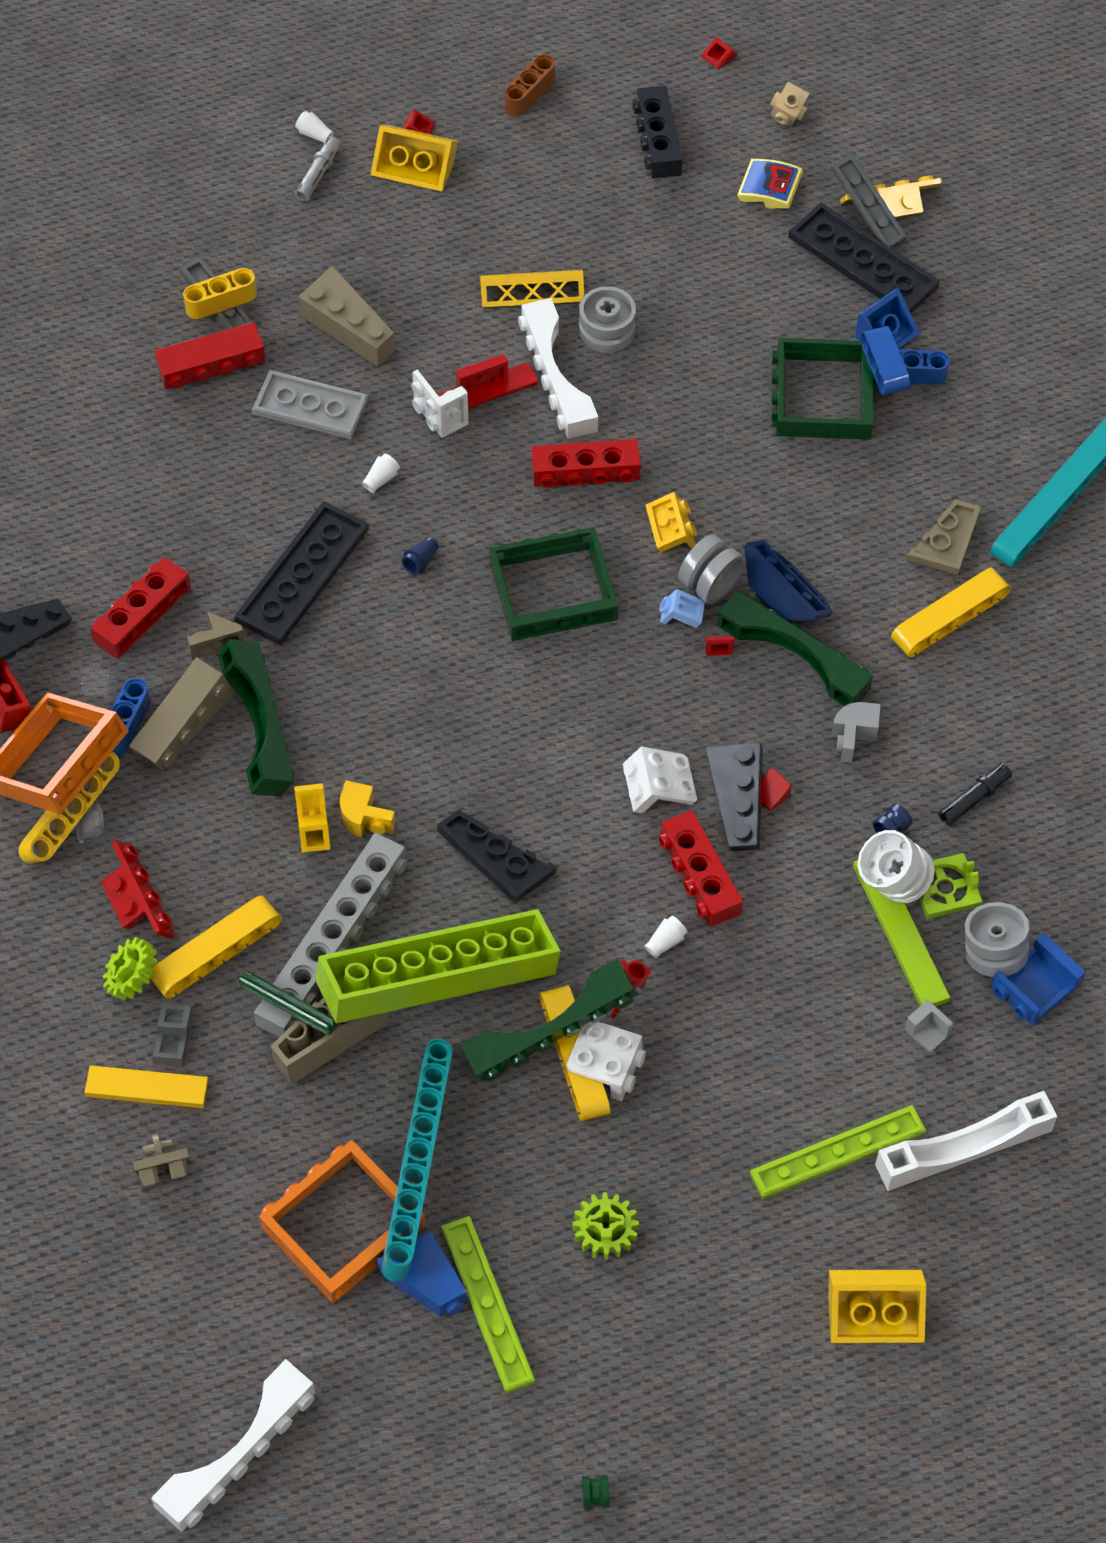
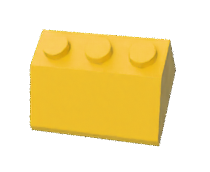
M380 125L371 175L442 192L454 165L458 141L391 125Z
M829 1270L828 1299L831 1343H925L926 1282L922 1270Z

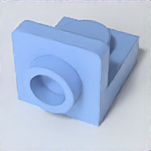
M676 589L670 596L664 597L660 604L659 610L662 612L660 622L667 624L674 618L697 628L702 623L705 601Z

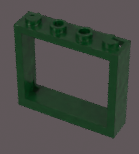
M779 338L777 350H772V364H777V369H772V385H777V390H772V405L776 406V411H772L771 426H776V436L871 440L873 430V372L863 350L862 342ZM785 359L860 362V420L785 417Z
M595 527L581 530L579 528L575 531L561 534L554 533L536 539L528 538L520 542L501 544L500 546L489 548V563L511 641L618 620L619 606ZM583 550L589 551L603 600L515 617L502 573V566Z

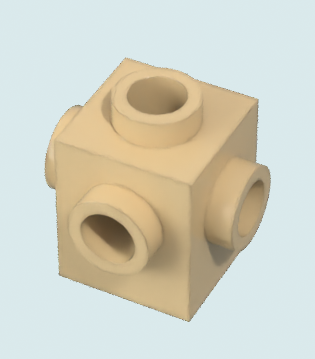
M787 82L782 93L776 92L770 105L774 108L770 116L774 117L782 125L792 126L795 119L799 121L802 119L807 109L803 104L809 93Z

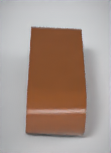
M541 54L535 57L506 87L505 111L511 116L523 115L554 83L555 59L552 56Z

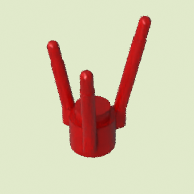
M622 960L621 963L624 965L635 988L643 989L647 977L651 974V970L647 969L641 961L634 960L627 963ZM614 1008L611 1017L615 1018L621 1009Z

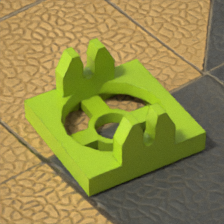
M964 853L933 860L934 873L937 880L919 898L926 919L982 905L983 901L978 891V872H973V861L967 862ZM943 868L954 869L964 878L953 880L950 877H946ZM941 881H948L952 884L953 891L949 894H943L938 891L937 884ZM967 887L965 896L956 902L953 896L956 890ZM938 895L945 899L946 904L937 902L930 896Z

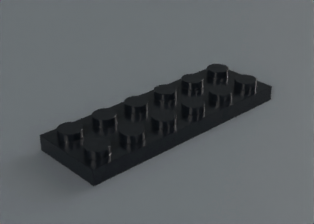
M822 202L789 230L788 238L879 299H882L894 289L899 288L910 313L939 288L940 280Z
M323 501L234 615L235 622L282 645L369 531V523Z

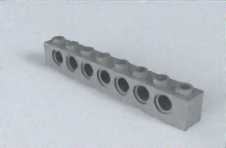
M374 833L273 985L309 1005L317 1001V993L320 990L315 980L318 962L313 961V959L321 955L348 950L347 948L352 941L356 942L360 938L363 931L362 925L366 919L370 920L373 918L378 908V901L382 896L386 897L389 894L395 875H401L407 865L404 846ZM375 868H382V869H384V870H382V871H380V872H375V871H373V869H375ZM361 890H368V891H369V892L366 893V894H360V893H358V892L361 891ZM346 912H353V913H355V914L352 915V916H344V915H343V914L346 913ZM333 934L339 935L336 939L328 938V936ZM300 980L309 981L307 984L300 985L297 983ZM262 999L254 1011L255 1024L278 1037L296 1020L300 1021L298 1018Z

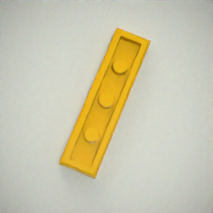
M90 1066L84 1093L86 1097L204 1108L209 1080L208 1077Z

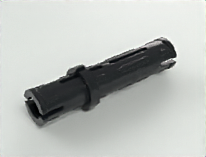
M999 763L985 776H979L973 786L938 812L939 818L943 822L948 819L946 825L951 826L958 818L986 796H992L997 787L1012 777L1009 767L1005 766L1004 763Z

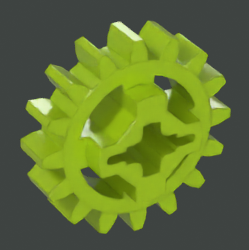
M135 937L133 941L127 939L124 947L122 945L118 946V953L111 954V959L105 966L108 972L103 975V979L107 980L103 987L108 989V994L122 1001H125L127 997L133 999L135 992H142V985L144 983H150L149 979L155 973L152 966L157 963V959L154 958L157 951L153 949L152 944Z
M603 1192L602 1199L598 1200L593 1194L591 1195L590 1204L585 1201L581 1202L582 1211L575 1210L574 1219L577 1221L573 1222L572 1231L577 1232L575 1233V1242L583 1241V1252L590 1248L592 1249L593 1258H596L600 1252L603 1253L604 1259L608 1260L609 1253L613 1252L619 1258L621 1248L626 1251L631 1250L630 1241L636 1242L637 1233L635 1231L639 1230V1221L634 1220L637 1216L636 1210L628 1211L630 1206L628 1200L621 1204L619 1203L618 1194L613 1199H608L607 1192ZM602 1223H608L609 1228H603ZM617 1236H621L618 1240L613 1241Z

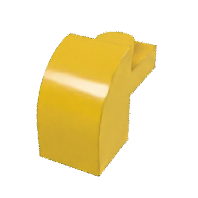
M345 780L340 796L341 818L345 828L362 838L365 828L377 834H393L395 812L372 807L374 801L373 786Z
M323 783L294 787L302 853L330 850Z

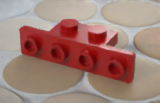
M502 354L456 370V387L449 390L462 386L468 393L469 409L537 385L538 379L527 362L508 369V360ZM449 390L437 393V395L440 397Z
M115 840L112 846L122 865L102 880L101 883L122 927L130 929L145 917H148L157 935L172 939L175 936L171 927L173 925L172 920L164 912L160 904L161 898L149 882V873L139 862L137 849L130 843L127 844Z

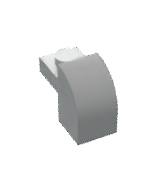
M851 703L844 706L836 714L832 737H837L836 751L841 752V762L852 763L855 739L876 741L879 728L880 704Z

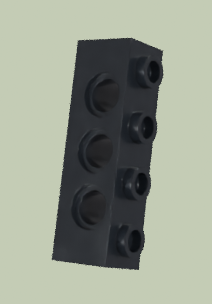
M667 86L637 88V99H633V112L639 115L636 123L638 133L642 132L643 134L640 137L641 150L647 153V155H644L645 169L650 170L652 179L681 176L682 155Z

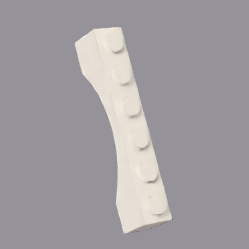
M552 298L523 304L522 316H518L521 331H526L528 335L526 336L528 350L534 351L533 360L537 371L541 370L543 374L541 375L543 389L550 392V407L552 411L557 410L558 415L556 418L559 430L565 431L567 439L598 432V415L591 397L570 384L560 373L554 361L552 348L559 333V316Z
M1045 1091L1019 1099L996 1114L961 1130L930 1139L906 1140L878 1151L875 1166L887 1191L1052 1132L1057 1115Z
M285 1359L264 1381L263 1395L258 1413L250 1429L240 1442L226 1455L208 1466L191 1472L174 1474L151 1498L154 1507L181 1532L187 1526L189 1528L194 1527L202 1518V1511L210 1502L212 1504L217 1503L223 1497L228 1483L232 1479L235 1481L239 1480L248 1469L247 1464L254 1456L259 1458L267 1451L270 1446L269 1441L277 1432L282 1434L289 1428L293 1421L291 1418L297 1411H305L314 1400L313 1395L315 1394L313 1382Z

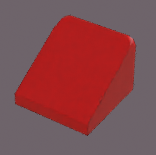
M715 37L701 57L719 70L737 57L738 54L719 38Z
M414 109L407 116L402 128L431 134L435 122Z
M734 637L705 638V655L725 656L733 654Z
M773 768L762 778L761 804L770 812L790 796L792 788L791 784Z

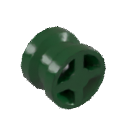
M601 1475L598 1479L582 1476L583 1509H590L593 1505L609 1508L608 1475Z

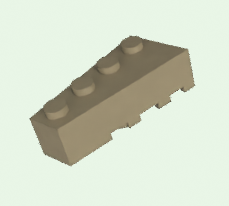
M333 266L298 296L301 317L377 367L395 352L394 332Z
M196 657L129 747L138 757L162 772L166 767L174 763L177 755L235 694L234 690L221 672Z
M324 998L319 1003L315 1002L311 1005L332 1017ZM388 1012L337 1023L336 1029L330 1035H326L301 1020H296L270 1046L275 1066L287 1081L293 1085L390 1023Z

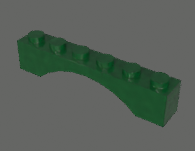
M737 590L718 612L717 626L738 640L770 642L785 647L802 657L819 674L825 684L829 697L839 704L846 706L851 703L860 702L871 689L873 675L865 667L851 662L841 652L832 650L824 645L820 639L802 631L798 625L789 623L774 610L767 609L757 603L753 597Z
M230 639L218 654L224 677L243 699L255 728V752L250 765L246 769L251 794L282 796L294 782V774L290 767L288 749L284 743L282 725L279 723L276 702L273 699L270 687L271 681L265 667V657L262 654L260 643Z
M616 958L591 972L585 987L577 999L562 1014L549 1023L518 1033L485 1031L461 1044L475 1075L481 1080L487 1079V1081H492L500 1077L504 1073L503 1070L511 1065L516 1067L527 1062L529 1055L538 1050L539 1052H544L555 1046V1041L564 1036L569 1038L578 1034L582 1030L581 1027L589 1022L597 1023L608 1016L607 1012L614 1008L622 1009L633 1003V998L639 994L624 965Z

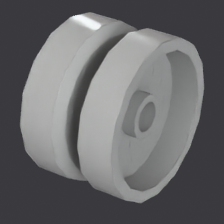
M599 287L583 296L579 304V336L585 345L595 351L613 353L624 349L631 343L635 335L636 304L628 293L615 287Z
M708 535L700 540L684 559L678 573V581L689 590H696L697 596L707 604H715L726 596L739 581L746 565V557L733 548L728 549L727 543L717 535Z
M994 902L978 906L969 913L965 921L966 960L971 968L982 975L993 977L995 973L1000 971L1007 977L1017 973L1026 965L1029 958V921L1023 911L1010 904Z

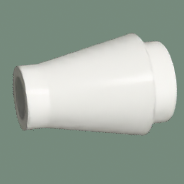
M304 111L295 124V128L299 130L300 134L325 143L327 137H332L334 133L313 112Z
M383 454L382 457L378 456L362 485L374 493L378 488L398 475L399 464L388 454Z
M674 916L668 919L664 918L649 942L645 945V948L651 955L657 958L668 949L685 939L684 935L688 931Z

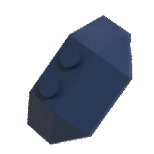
M764 540L746 543L744 547L748 585L756 592V596L764 601L781 618L786 621L814 620L832 615L833 611L830 609L827 599L790 561L779 552L771 549L770 545Z

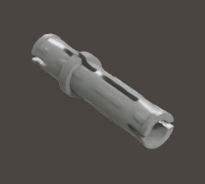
M327 137L321 150L314 155L313 164L294 193L297 199L308 202L323 174L332 166L333 158L341 147L340 141L335 137Z

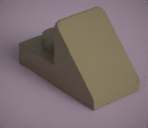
M208 612L210 630L199 631L187 637L192 660L196 657L199 658L220 652L230 639L244 641L242 626Z

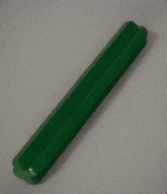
M244 971L239 976L238 982L240 987L326 1035L332 1034L336 1029L337 1023H335L333 1017L250 971Z

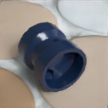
M894 803L886 810V814L875 819L872 825L876 834L884 830L900 832L907 830L913 821L905 808Z

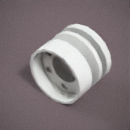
M884 830L873 835L865 842L859 853L858 869L862 879L872 888L896 903H910L919 899L928 891L933 882L935 871L933 859L927 851L915 844L904 834L895 830Z

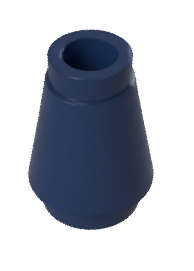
M427 537L405 551L401 560L403 567L411 574L423 572L439 549L437 541Z

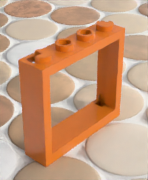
M47 692L0 748V795L61 815L129 730L114 711ZM60 719L93 728L44 789L11 779Z
M353 1140L349 1141L346 1145L341 1144L336 1147L328 1160L323 1164L318 1163L313 1166L305 1179L300 1183L296 1182L290 1185L284 1192V1196L276 1203L271 1202L267 1204L259 1216L260 1226L265 1233L332 1304L377 1267L376 1260L384 1256L388 1230L330 1279L277 1221L352 1159L393 1201L395 1200L397 1186ZM403 1207L406 1210H412L411 1208ZM423 1212L421 1213L418 1231L425 1226V1214ZM398 1233V1235L402 1237H407L403 1233Z

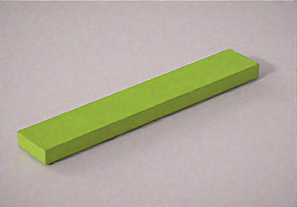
M858 860L854 861V870L919 1005L921 1006L927 1000L935 1007L949 1002L950 996L905 903H896L865 883L859 874Z
M911 1105L750 1170V1176L763 1200L874 1155L881 1149L925 1134L926 1129L915 1108Z
M470 1216L442 1225V1233L462 1284L467 1291V1297L505 1394L535 1384L534 1376Z

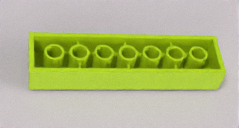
M536 909L321 955L318 957L315 980L335 1023H341L556 975L561 951L541 913Z

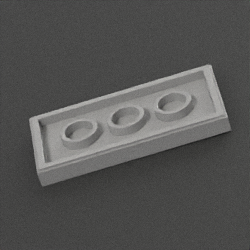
M269 370L252 408V414L352 440L369 398L367 394Z

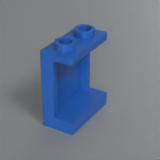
M1043 932L1035 939L1033 948L1029 950V958L1026 965L1017 973L1007 977L998 971L993 976L991 987L994 994L1000 1000H1006L1014 1007L1015 1014L1021 1020H1027L1030 1024L1034 1025L1082 984L1086 971Z

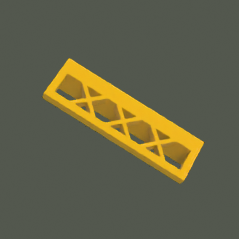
M583 270L481 275L482 307L523 305L549 299L542 298L535 292L542 283H549L556 289L549 297L552 298L553 303L581 302L584 296ZM569 281H578L579 296L568 297L561 289ZM552 282H562V284L557 287ZM537 283L533 289L527 285ZM517 284H523L530 290L523 300H517L509 293ZM501 285L511 286L508 290H505ZM486 286H498L505 293L498 301L487 302ZM558 292L563 296V297L554 298V296H555ZM532 294H534L538 299H528V298H529ZM507 295L512 299L502 301Z

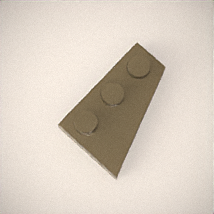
M955 499L938 518L934 527L924 534L920 543L910 550L906 560L958 575L980 514L981 506Z

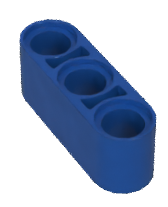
M884 326L862 331V347L881 394L886 395L909 390V375L890 328Z
M899 349L909 375L910 384L938 385L945 382L950 363L947 354L941 351Z
M139 678L126 681L111 711L118 714L129 730L112 751L117 757H121L128 750L150 706L147 684Z

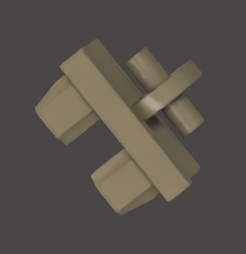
M158 1134L152 1135L154 1144L142 1146L144 1155L156 1153L157 1156L133 1162L135 1172H139V1177L144 1187L160 1183L156 1167L169 1165L172 1180L188 1176L186 1160L189 1159L187 1148L163 1154V1150L174 1147L172 1139L160 1142Z

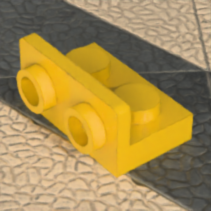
M673 492L646 504L656 546L661 553L685 542L690 548L696 545L694 536L697 535L693 523L689 521L688 515L691 514V511L685 499L681 500Z

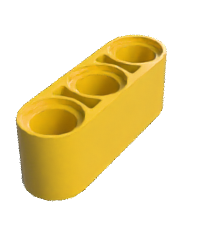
M241 268L188 286L183 292L186 314L192 319H201L254 300L257 294L255 275L252 270Z

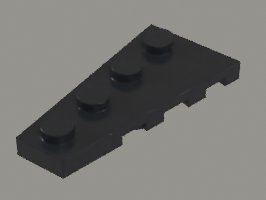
M460 810L455 811L437 825V832L514 903L547 881L557 871L555 865L550 862L548 864L536 859V854L527 849L525 852L512 845V840L503 835L499 837L489 831L488 826Z

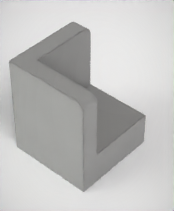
M927 1000L907 1018L904 1030L924 1049L932 1052L951 1035L953 1022Z

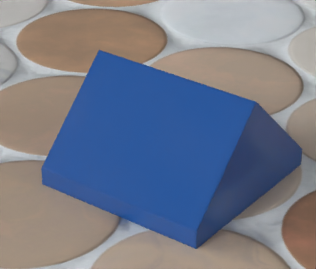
M899 288L894 289L858 315L855 337L859 341H861L862 331L888 326L899 349L920 334Z

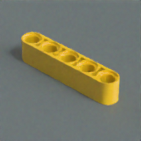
M988 568L901 623L892 632L891 639L908 657L912 658L915 656V652L918 654L937 642L935 639H942L956 630L957 625L960 627L979 615L977 612L982 613L998 603V599H1004L1010 592L1011 586L993 568Z
M111 752L104 761V771L99 767L87 782L89 786L88 792L82 788L71 801V813L67 808L61 815L48 810L45 811L19 846L18 852L22 861L34 864L49 860L117 773L120 762L115 753ZM51 822L56 827L55 835L50 830ZM34 844L39 847L38 856L33 851Z
M257 896L153 966L152 969L155 970V973L151 975L150 980L166 999H171L176 996L174 993L179 994L200 980L199 976L203 978L222 965L223 960L226 962L247 948L246 944L250 946L271 931L270 928L275 929L280 924L282 917L264 896Z
M569 985L540 992L542 1008L546 1009L544 1014L547 1023L562 1014L575 1001ZM578 1033L569 1038L564 1036L555 1041V1047L559 1059L563 1060L561 1065L568 1086H572L569 1089L577 1113H581L578 1115L579 1119L583 1122L610 1114V1105L603 1083L567 1070V1062L579 1036Z

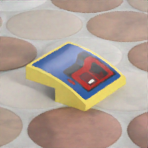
M751 159L738 192V198L742 202H764L765 207L770 209L790 208L803 170L800 167L785 162Z

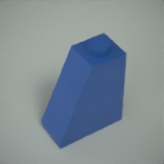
M431 1231L416 1239L414 1255L407 1277L399 1282L388 1280L439 1317L447 1313L448 1315H454L461 1311L465 1306L464 1304L467 1303V1291ZM382 1256L376 1260L377 1270L380 1276L388 1280L386 1277H384L381 1271L383 1261ZM392 1260L395 1263H402L399 1260Z

